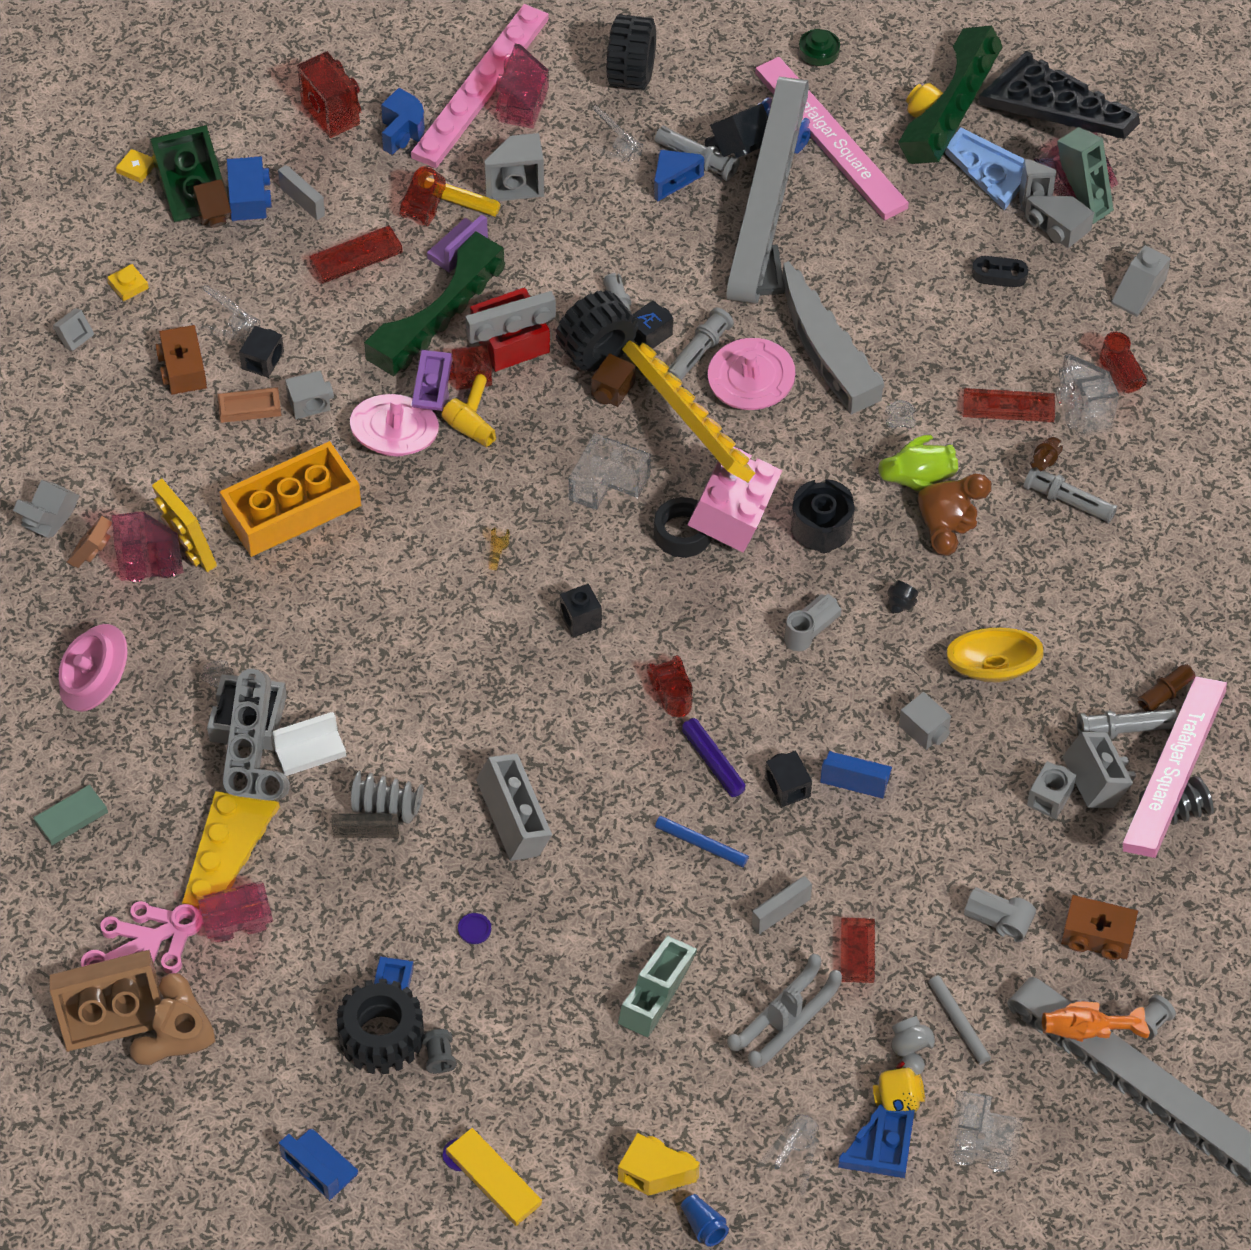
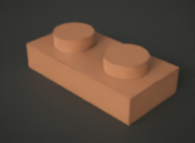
M101 516L81 537L67 563L77 568L85 560L90 563L97 552L102 551L111 536L107 534V531L112 522Z

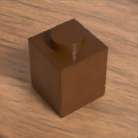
M222 179L193 186L192 194L201 225L209 224L210 228L225 225L227 223L226 219H230L232 212Z
M609 353L591 378V396L595 397L602 404H612L619 407L635 384L636 365Z

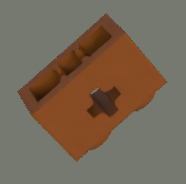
M195 325L159 331L161 343L155 344L158 362L165 361V367H160L163 385L169 384L171 395L207 389L205 370Z
M1072 895L1061 944L1068 945L1070 949L1077 952L1089 950L1101 953L1103 957L1110 960H1118L1120 958L1127 960L1139 910Z

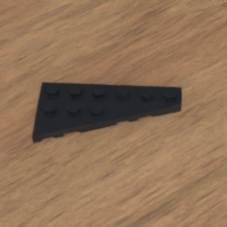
M1027 50L979 94L980 105L1034 117L1043 121L1055 122L1069 127H1080L1090 132L1110 135L1115 138L1125 139L1140 124L1139 113L1117 101L1109 102L1105 99V94L1100 91L1093 93L1088 89L1087 84L1062 70L1054 71L1049 68L1048 62L1043 59L1040 61L1033 59V54Z

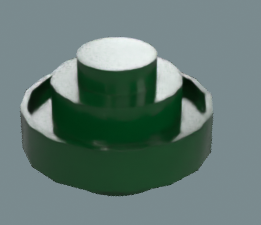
M810 30L800 37L799 55L810 65H829L839 57V38L828 30Z

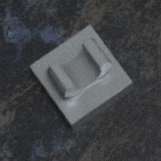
M77 308L53 325L57 336L69 351H74L94 335L82 310Z

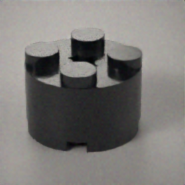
M828 479L820 483H815V480L809 481L799 487L794 495L791 516V532L796 540L803 546L820 553H829L844 545L851 537L855 505L850 490L843 484Z

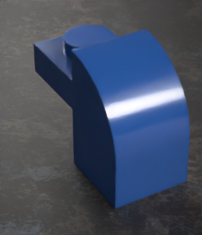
M398 88L381 104L382 122L388 125L382 132L383 150L391 155L399 148H405L410 138L419 142L425 133L422 103L412 94Z

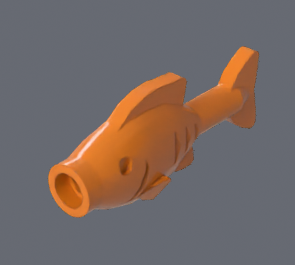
M1081 1001L1071 1003L1065 1008L1051 1013H1043L1042 1015L1043 1033H1051L1080 1042L1096 1036L1099 1038H1109L1111 1029H1130L1133 1033L1143 1038H1148L1150 1031L1145 1021L1144 1007L1136 1008L1129 1016H1108L1099 1012L1100 1004L1098 1002Z

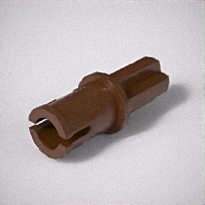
M1049 437L1044 443L1039 444L1034 451V459L1030 462L1031 467H1037L1041 472L1055 464L1058 460V455L1063 450V445L1058 447L1061 440L1056 437Z
M1188 664L1179 666L1165 678H1158L1157 684L1137 698L1139 706L1146 712L1154 711L1168 699L1173 700L1177 695L1176 692L1191 682L1196 674Z

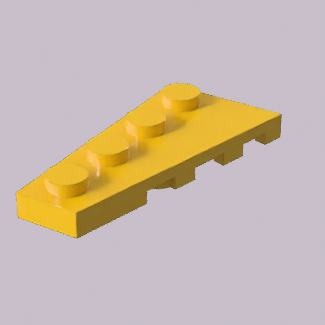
M215 791L182 904L192 905L200 912L216 914L236 881L235 878L243 865L245 866L256 843L262 838L267 825L280 808L279 802L239 797Z

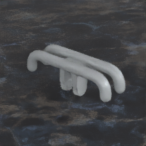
M818 954L810 955L807 965L801 974L739 1035L731 1034L728 1037L727 1044L729 1049L732 1051L744 1049L771 1024L780 1032L761 1051H751L748 1055L749 1065L753 1068H760L767 1064L830 1001L841 984V972L838 970L831 971L824 987L802 1009L803 999L800 993L817 975L822 961Z

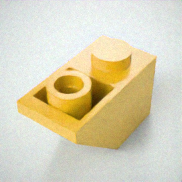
M637 1133L618 1166V1181L649 1196L695 1183L699 1178L700 1162L696 1161L691 1154L685 1151L677 1152L666 1147L656 1137H645Z

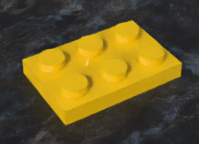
M162 478L152 485L156 494V498L153 501L162 513L160 517L169 529L167 532L170 538L178 547L182 544L186 548L185 554L195 567L200 564L206 572L217 567L197 518Z

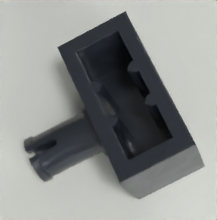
M763 103L711 124L710 127L714 136L705 139V146H715L719 149V152L721 151L723 157L734 154L735 158L761 148L768 120Z

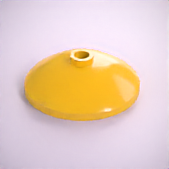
M986 628L971 631L957 637L947 648V661L953 669L966 677L983 682L997 683L1015 679L1030 672L1043 658L1042 642L1031 633L1013 628Z

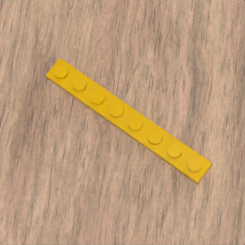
M629 340L622 349L721 465L728 472L748 483L755 475L753 469L747 464L750 459L740 450L733 448L736 443L724 433H720L722 427L713 419L706 417L709 412L700 404L693 402L695 396L685 388L680 387L682 384L681 380L672 373L667 372L669 367L655 357L657 353L645 343L639 346Z

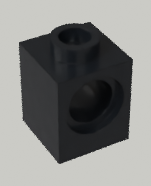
M254 326L239 351L241 369L269 378L284 353L282 334L272 329Z
M589 583L560 594V615L573 638L602 627V607Z
M796 750L787 754H777L766 761L765 778L781 808L811 797L812 779Z

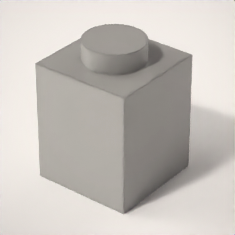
M922 692L901 709L899 727L927 750L934 743L940 745L947 739L950 734L951 715L925 692Z

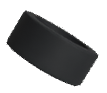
M678 497L666 501L658 508L654 518V538L656 544L663 552L674 557L687 558L696 556L706 550L712 537L702 532L691 537L682 538L671 535L665 530L666 522L672 518L680 516L691 517L698 500Z

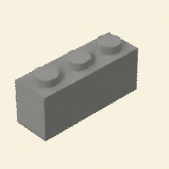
M518 754L488 757L476 781L509 860L513 861L539 856L550 840L552 833Z

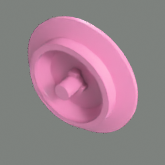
M745 338L725 345L713 356L708 367V382L714 395L723 403L741 410L764 409L780 402L792 389L796 375L795 365L790 354L780 345L761 338Z
M396 394L378 395L366 399L356 406L350 417V429L358 442L377 453L387 456H404L427 448L437 437L439 423L431 409L412 407L413 398Z
M110 624L97 625L78 636L67 648L59 667V687L61 699L68 708L78 712L91 710L101 704L120 682L127 660V642L120 629Z

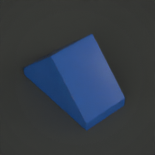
M660 150L654 180V199L658 202L704 176V157L701 154Z

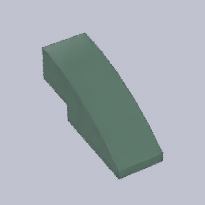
M667 935L638 975L636 986L623 1002L618 1024L648 1038L686 975L696 955L697 948Z

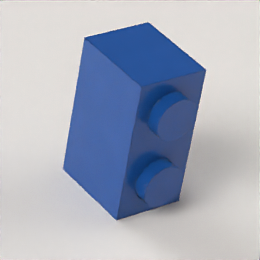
M262 156L227 159L229 203L232 221L267 218L266 208L272 207L271 191L265 190V186L270 185L269 168H263Z

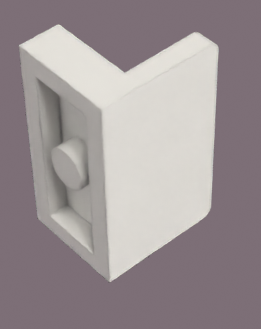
M334 712L272 732L274 751L286 776L346 757V750L337 731Z

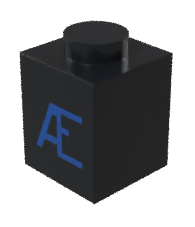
M654 300L633 313L638 321L637 335L632 341L640 346L642 343H645L653 349L673 335L672 314Z

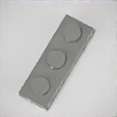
M552 291L467 315L465 316L467 338L470 344L556 319V299Z

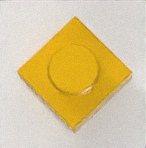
M133 264L107 277L108 284L123 302L149 288L148 282Z

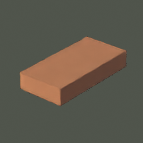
M278 387L218 394L221 423L281 416Z

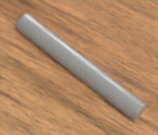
M937 975L931 978L928 982L979 1065L991 1059L989 1053L941 977Z

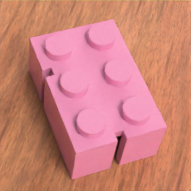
M738 449L742 453H744L749 459L751 458L752 455L742 451L741 449ZM758 458L756 462L750 459L747 463L755 472V475L748 483L728 472L717 461L688 522V526L744 553L757 529L782 470Z

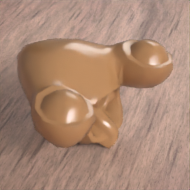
M169 973L161 979L159 990L165 999L153 1009L155 1012L153 1029L156 1031V1038L148 1036L135 1038L129 1047L131 1058L138 1064L152 1065L167 1057L196 1053L207 1049L215 1042V1034L211 1022L193 995L189 982L179 973Z

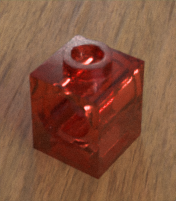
M488 345L451 349L452 364L449 380H455L456 390L471 389L474 379L478 374H483L486 377L485 387L492 386V367Z

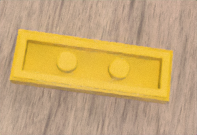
M473 1128L469 1129L446 1148V1154L515 1226L542 1205V1199Z

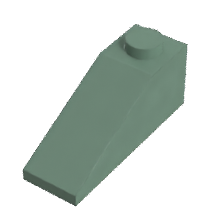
M1077 127L1057 141L1060 162L1078 201L1094 212L1092 223L1094 224L1114 211L1104 142L1102 137Z

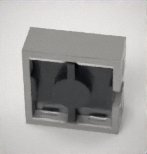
M221 675L216 693L218 707L213 706L207 726L210 742L228 744L238 676ZM255 678L254 680H248V686L252 687L253 690L257 687L260 688L261 681H257ZM271 681V693L263 749L273 751L274 748L272 732L279 729L287 698L286 687L283 682ZM245 697L244 700L259 703L257 698ZM252 707L247 708L243 712L242 718L244 723L250 726L256 721L257 713ZM246 739L239 744V746L252 748L251 743Z

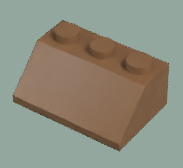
M150 950L50 975V994L67 1052L154 1030L153 1019L155 1012L153 1009L156 1005L160 1004L162 996Z

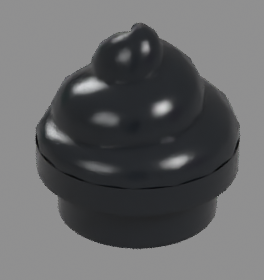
M897 580L894 586L890 585L887 595L889 597L888 603L891 607V613H901L903 610H910L917 604L918 600L916 597L919 592L900 580Z

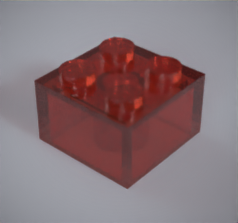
M326 51L297 65L301 103L330 138L360 125L359 113H361V107L358 102L360 89L356 80L353 77L349 78L338 59L334 60Z

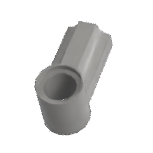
M821 594L804 609L790 613L786 621L785 645L793 651H804L812 644V639L841 616L842 609L839 607L837 600L830 594Z
M977 887L972 890L964 910L965 916L995 927L999 935L1002 937L1005 935L1013 937L1015 942L1023 941L1036 914V908L1025 899L1013 897L1007 900Z

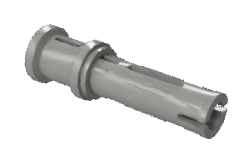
M664 125L661 126V129H658L655 135L656 143L673 151L701 154L704 157V171L711 170L721 175L722 179L727 182L738 170L740 159L735 158V156L723 157L715 146L706 147Z
M715 307L710 311L708 320L695 329V337L669 366L667 372L672 373L682 381L705 351L719 343V337L723 332L730 330L734 325L732 317L725 310Z
M1037 467L1030 469L1023 488L1027 490L1032 488L1047 495V499L1050 501L1059 499L1081 511L1106 521L1108 524L1111 522L1116 513L1117 505L1108 503L1066 483V479L1060 474L1055 476L1046 471L1040 472Z
M1174 708L1118 715L1111 710L1105 711L1101 715L1086 716L1085 713H1078L1077 730L1078 734L1081 732H1106L1110 739H1114L1120 733L1173 729L1175 724L1173 719H1177V714Z

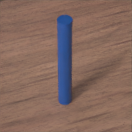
M659 816L656 821L655 828L744 868L749 859L748 855L663 816Z

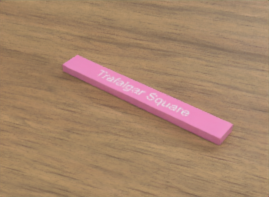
M780 57L756 67L755 74L773 95L779 77L799 79ZM808 91L803 119L808 118L810 120L808 127L811 131L810 137L883 220L907 210L909 202L816 97Z
M1201 677L1194 678L1125 836L1123 852L1156 858L1224 698L1227 682Z

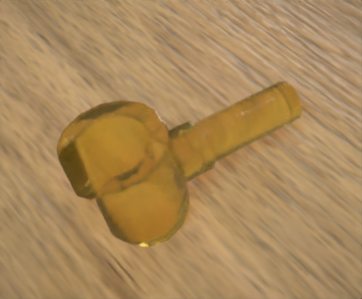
M496 527L491 530L493 555L490 570L497 571L502 550L509 546V529L506 530V535L502 537L496 536Z

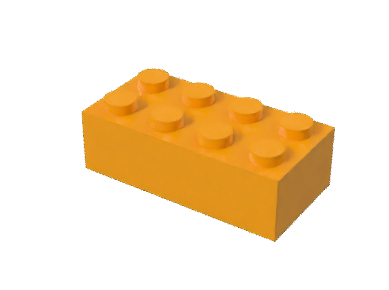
M330 441L219 491L222 513L251 557L361 506L360 485Z

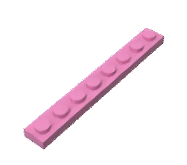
M523 4L411 151L412 159L434 168L439 166L549 20L548 13Z

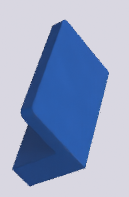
M829 751L827 759H824L822 763L820 783L883 799L892 767Z
M309 1129L298 1140L288 1134L279 1142L281 1157L329 1201L358 1175V1169L313 1129Z

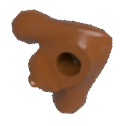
M972 474L958 481L931 484L918 492L919 510L929 529L931 546L937 554L950 556L955 553L959 544L955 533L964 534L977 526V509L970 500L983 499L990 494L992 483L985 475Z

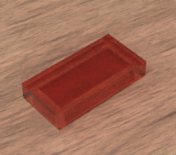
M841 918V982L874 983L875 919Z

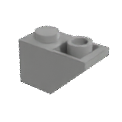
M1030 196L1026 202L1024 217L1033 227H1039L1046 232L1053 242L1061 243L1066 248H1070L1091 231L1094 212L1073 196Z

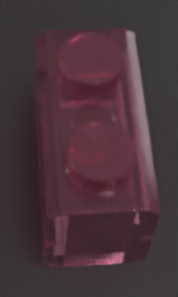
M262 881L196 897L205 936L207 939L214 938L215 943L233 939V932L245 929L247 934L264 931L267 929L266 924L273 922L265 886Z

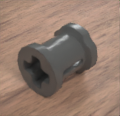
M435 1029L422 1036V1044L427 1047L428 1061L426 1062V1070L429 1073L449 1072L457 1067V1061L452 1056L450 1045L453 1036L446 1029Z

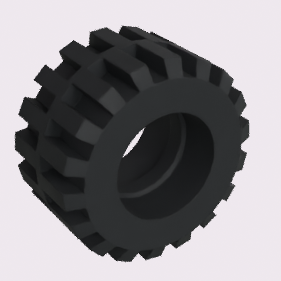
M623 14L616 16L611 27L607 50L606 73L610 86L646 89L652 76L656 51V25L653 18Z
M600 290L594 294L586 295L566 311V314L559 322L560 325L556 329V341L581 370L594 371L601 366L609 353L619 358L624 354L623 347L629 340L633 341L637 335L638 321L614 293L608 290L604 292Z
M379 979L377 984H373L372 980L365 981V987L360 988L357 985L352 988V996L346 994L343 997V1005H339L337 1010L338 1018H336L341 1051L344 1050L345 1058L349 1062L353 1059L354 1067L359 1070L365 1065L367 1073L375 1074L376 1068H381L382 1074H389V1067L393 1066L396 1071L403 1069V1061L405 1060L410 1064L415 1060L414 1052L419 1054L422 1048L421 1041L424 1035L423 1015L417 996L413 997L412 991L408 987L402 990L401 983L393 981L391 985L387 984V979ZM376 1017H389L399 1023L396 1029L384 1035L369 1034L362 1029L366 1022Z

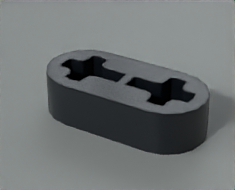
M980 256L974 260L972 265V277L975 281L982 284L1020 287L1026 283L1029 270L1027 264L1018 259ZM987 267L988 273L982 272V268ZM1012 271H1018V276H1013Z

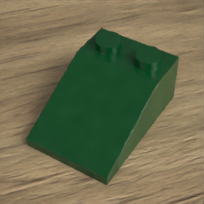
M207 125L150 139L149 149L174 223L199 217L192 194L193 186L222 179Z

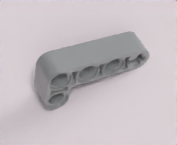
M258 669L244 670L237 679L223 786L229 794L261 800H280L288 794L290 789V782L287 776L278 771L260 769L271 693V679L267 673ZM256 678L257 681H261V686L253 690L252 687L248 686V680ZM245 697L257 698L259 703L244 700ZM252 707L257 713V718L252 725L248 726L244 723L242 715L247 708ZM246 739L252 745V752L248 757L243 758L239 755L238 746L241 741ZM239 772L244 773L248 779L247 786L241 791L236 789L233 784L234 776ZM272 776L276 777L280 783L279 791L274 795L269 794L265 788L266 781Z

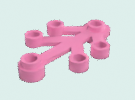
M143 901L136 902L130 909L131 917L135 922L145 923L148 920L164 923V925L153 929L121 922L116 917H106L100 924L104 937L115 938L119 935L134 940L107 954L99 950L88 951L81 959V967L150 950L154 963L161 942L173 936L169 952L165 953L161 958V965L166 973H177L182 967L181 955L187 938L198 933L202 927V914L197 908L189 904L179 905L173 911L149 906L148 903ZM138 909H145L147 911L142 916L135 914ZM183 919L192 920L189 924H180ZM109 924L117 926L113 931H107L105 927ZM170 959L178 961L174 966H167L166 962Z

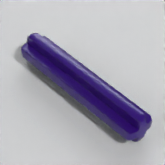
M695 718L685 721L682 725V732L731 797H737L744 793L746 787L744 781L699 721Z

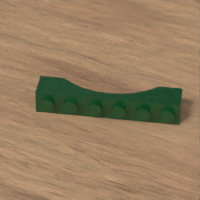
M992 25L962 29L953 45L957 64L949 86L929 109L908 124L898 142L909 163L921 164L940 161L1003 48L1001 40Z
M475 231L457 249L458 261L455 274L442 295L427 308L412 316L398 321L383 323L364 342L366 360L393 377L401 369L406 370L410 366L413 357L420 350H426L432 338L438 332L446 330L450 319L456 313L461 314L466 309L469 300L475 294L480 295L486 288L487 282L493 276L497 277L502 273L505 267L504 247Z

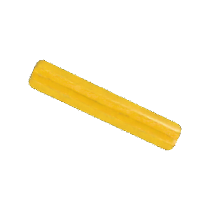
M426 176L421 177L418 190L422 193L494 217L499 213L501 204L497 200Z

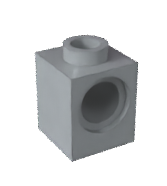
M321 371L285 379L287 398L295 420L330 411V399L334 398L333 389L330 381L324 382Z
M1047 761L1029 791L1027 806L1057 819L1073 792L1076 774L1070 772L1069 769L1062 765H1055ZM1048 787H1054V788H1057L1058 790H1052V789H1049Z

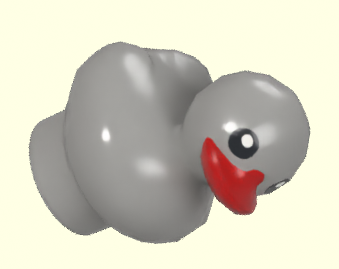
M917 1016L892 1026L895 1036L892 1039L891 1046L895 1054L903 1057L902 1061L896 1066V1069L908 1067L913 1069L915 1074L918 1075L923 1072L925 1063L923 1058L915 1052L925 1047L932 1049L935 1044V1037L933 1031L925 1025H920Z

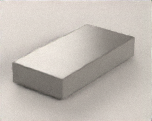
M285 165L278 169L280 188L316 220L325 216L324 197L289 166Z
M802 876L755 908L752 914V928L758 934H761L811 900L812 883L806 876Z

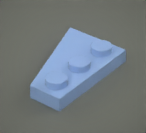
M960 127L948 144L945 154L1005 210L1019 192L1024 158Z

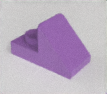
M421 350L412 407L443 410L449 398L448 381L452 364V353Z

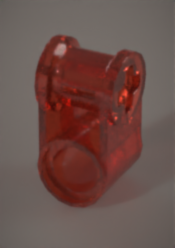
M428 166L417 169L401 202L400 216L403 218L412 217L421 221L422 225L429 226L436 215L438 204L446 187L443 175ZM433 175V185L425 188V180Z
M673 656L672 660L658 665L653 663L647 664L648 678L654 691L657 692L665 711L672 717L677 718L688 715L693 707V687L680 656Z

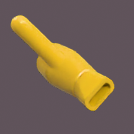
M478 374L474 379L467 403L457 398L450 400L442 411V418L453 429L474 439L487 448L496 440L495 430L477 413L487 381L483 374Z

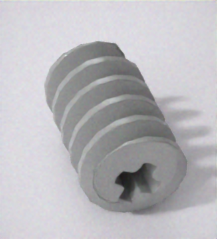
M359 770L351 790L352 810L360 812L364 807L365 813L372 815L377 809V815L380 818L386 817L389 813L390 819L393 821H397L402 815L403 822L409 824L418 814L423 798L424 785L420 784L416 792H412L411 782L407 781L404 788L399 789V780L395 778L389 787L386 783V776L382 775L376 784L374 783L373 773H369L366 780L363 781L361 780V771Z

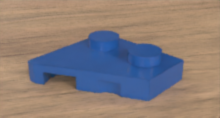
M880 1104L872 1114L869 1123L863 1126L855 1136V1141L849 1149L841 1154L838 1168L905 1178L915 1110L888 1111Z

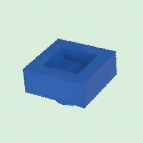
M380 956L374 984L379 983V979H387V984L391 985L393 981L401 983L402 990L406 987L409 988L414 969L413 961Z

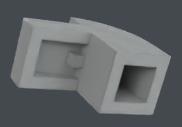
M41 480L32 502L18 499L13 511L23 515L21 519L22 526L50 538L58 532L71 516L80 495L56 483Z

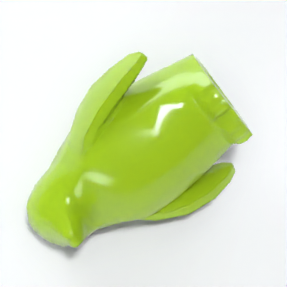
M923 435L910 441L896 455L881 460L878 466V473L882 480L886 482H894L908 486L915 491H920L926 486L951 478L958 471V458H956L955 448L953 445H923L933 439L932 435Z

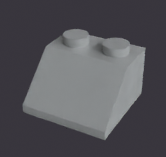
M539 133L509 136L484 161L486 197L497 201L544 197V162Z

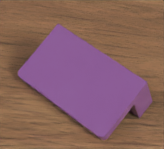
M480 215L474 222L464 218L427 252V259L450 273L457 266V249L475 231L488 238L487 217Z

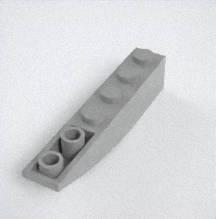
M789 261L783 264V281L787 305L805 351L819 374L850 414H854L882 401L884 381L880 373L874 372L870 367L865 354L862 351H858L853 345L849 333L840 328L834 314L830 310H826L822 305L817 292L811 290L805 283L803 274L799 270H795Z

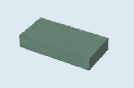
M89 784L33 817L36 826L52 846L108 813V810Z

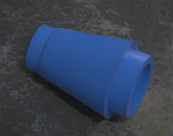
M697 1194L688 1196L682 1202L681 1209L698 1242L705 1243L706 1246L711 1247L720 1243L727 1236L729 1228L726 1225V1219L700 1199Z

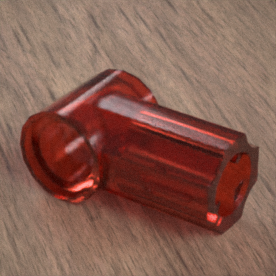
M1111 332L1104 339L1099 356L1100 363L1111 371L1123 393L1129 394L1138 391L1146 385L1147 378L1130 350V338L1122 332Z

